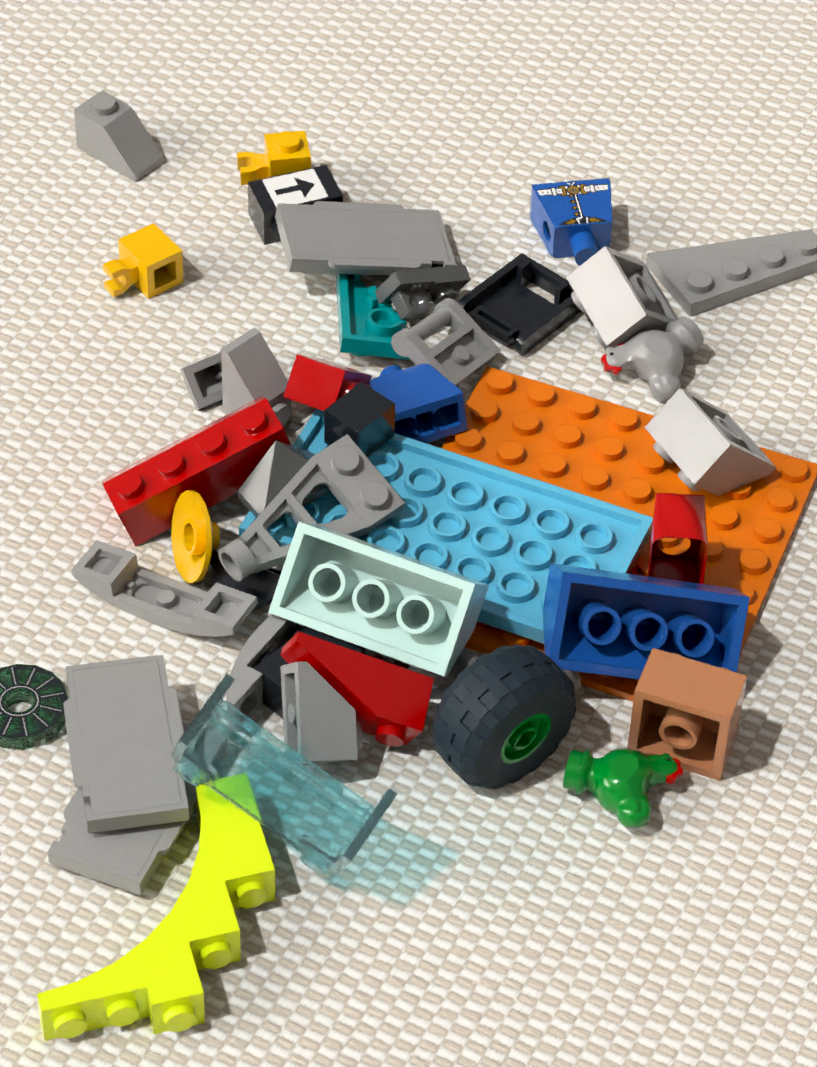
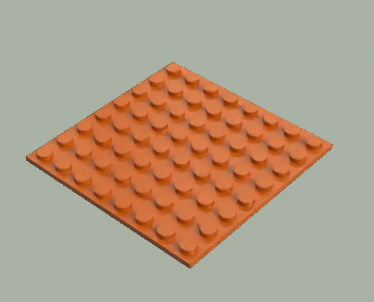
M487 366L465 404L468 430L448 436L441 448L650 517L654 515L656 493L704 495L708 538L704 584L734 588L750 597L740 651L741 656L816 482L817 464L759 447L777 467L772 474L720 496L714 495L702 488L695 492L678 477L677 474L681 469L675 462H668L653 448L656 440L644 427L652 420L654 415ZM651 534L630 574L647 576ZM661 538L658 540L659 549L671 555L684 553L691 544L690 539ZM478 621L472 635L464 646L467 649L489 654L502 646L527 645L534 646L545 653L543 643ZM578 672L581 677V685L633 701L639 679Z

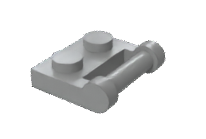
M451 298L442 300L435 305L433 313L412 328H403L393 335L391 339L392 347L399 356L409 357L415 365L422 363L430 364L455 386H459L491 362L501 351L459 303ZM443 326L451 327L455 331L431 349L423 341Z

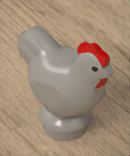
M680 317L676 321L668 323L665 329L666 332L646 329L635 334L626 343H621L615 348H606V354L602 355L600 361L604 366L605 372H611L616 376L620 375L621 371H633L642 379L648 381L650 391L657 400L668 401L681 387L679 376L683 368L684 355L690 356L697 352L698 347L704 342L703 334L697 324L691 319Z

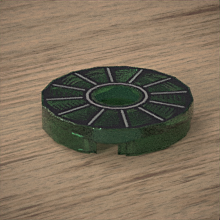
M15 664L0 668V747L21 750L34 747V742L46 737L47 742L55 737L66 724L63 704L68 700V695L64 683L53 672L37 665ZM18 702L32 705L23 712H13L8 709L9 706Z

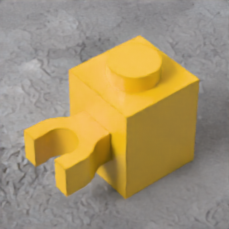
M305 130L264 134V154L238 152L237 168L240 170L241 185H248V182L311 168V154Z
M154 223L118 239L119 259L103 264V271L111 278L104 282V288L113 297L124 293L134 284L149 299L184 282L182 250Z

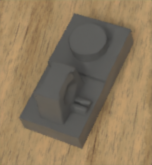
M466 265L399 270L393 272L375 290L379 304L393 303L401 320L421 319L430 311L428 302L433 301L437 305L445 298L456 299L458 292L471 279Z

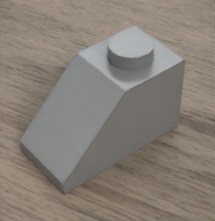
M102 90L74 109L77 148L134 182H137L164 163L163 155L131 106Z
M252 328L221 348L223 413L227 415L249 402L264 396L267 398L283 427L291 419V400L283 397L288 380L261 332L256 328Z
M294 662L282 665L281 688L285 764L339 763L358 760V751L362 746L363 734L360 723L356 721V710L308 662Z

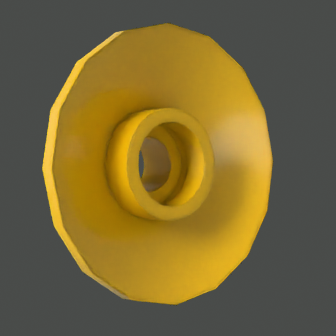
M187 490L180 494L175 503L171 527L172 551L176 568L182 579L189 584L202 581L208 570L212 552L219 547L220 543L219 527L216 522H211L210 514L203 498L194 490Z

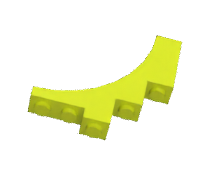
M245 775L196 786V809L200 832L199 850L187 885L171 912L151 934L114 963L79 981L37 994L40 1024L45 1041L56 1038H74L84 1032L109 1026H127L136 1020L148 1017L153 1035L167 1031L181 1032L191 1028L193 1025L205 1023L204 992L197 970L205 968L218 969L229 963L241 961L240 928L234 909L254 908L265 902L275 900V868Z

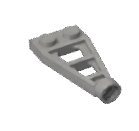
M347 434L312 456L241 536L219 549V559L226 572L234 580L242 581L252 573L254 574L285 563L291 543L279 546L267 531V528L284 514H289L296 524H298V521L315 523L358 538L368 534L374 528L400 513L405 502ZM325 485L345 508L347 514L343 518L325 524L316 523L302 506L303 500L316 486Z

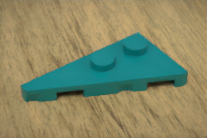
M336 274L340 352L351 353L359 357L378 356L411 360L409 357L399 356L392 347L391 339L393 335L406 328L407 322L401 320L398 313L392 309L391 303L379 304L375 293L377 287L371 286L367 288L361 281L360 274Z

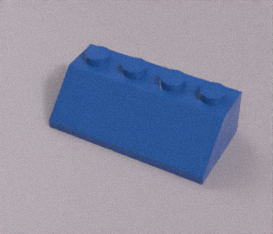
M550 563L543 604L545 654L562 670L640 679L651 650L655 648L716 667H723L737 673L750 597L729 587Z

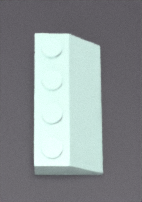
M298 521L268 613L447 677L475 629L489 585L315 523Z

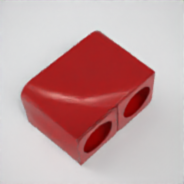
M656 493L647 576L704 584L708 555L705 496ZM661 538L690 539L691 544L684 553L671 555L659 549L658 540Z

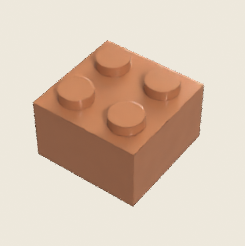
M652 648L635 688L627 748L646 755L668 753L671 758L680 760V767L683 770L720 781L737 739L747 676L723 667H716L692 660L679 654Z

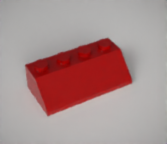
M261 396L102 479V485L134 545L138 546L172 527L175 503L181 493L187 490L196 491L203 498L207 508H210L238 493L240 487L276 440L291 445L267 398Z

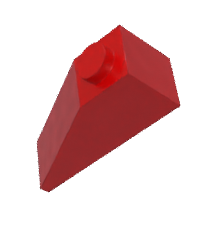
M299 631L282 647L280 656L288 664L308 662L356 710V721L360 723L362 732L374 735L379 743L388 746H405L423 732L434 678Z

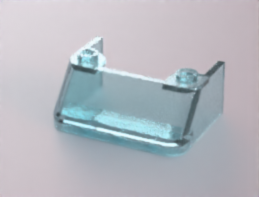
M226 674L172 751L171 757L177 763L173 768L174 771L194 786H199L202 782L302 853L300 860L311 870L320 875H325L328 870L334 873L341 872L356 856L397 796V793L388 788L373 804L364 800L224 701V697L235 681L232 676Z

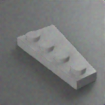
M809 229L647 253L646 266L688 316L691 317L817 272V235Z

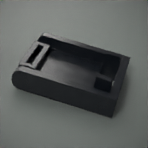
M523 253L458 301L459 305L484 332L509 347L515 344V351L522 355L528 353L581 312L571 297V293L574 290L568 280ZM533 283L554 296V304L526 286Z

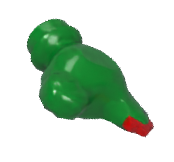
M617 748L602 758H594L593 753L589 750L581 752L572 749L564 773L563 788L575 791L576 795L583 794L585 791L592 792L605 810L617 814V819L621 824L635 829L646 826L652 814L650 801L646 795L649 788L665 782L675 784L676 779L682 777L684 772L680 767V760L671 758L668 753L646 755L630 748Z

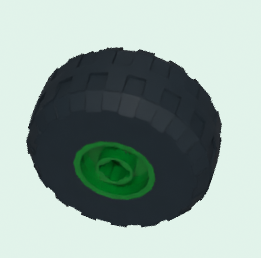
M513 645L512 647L502 646L496 648L495 651L484 654L476 659V662L471 666L465 668L442 695V700L439 706L436 707L433 715V745L445 763L471 786L496 789L510 783L514 784L540 767L541 763L556 751L562 739L569 732L572 719L575 718L576 713L573 682L549 656L534 646Z

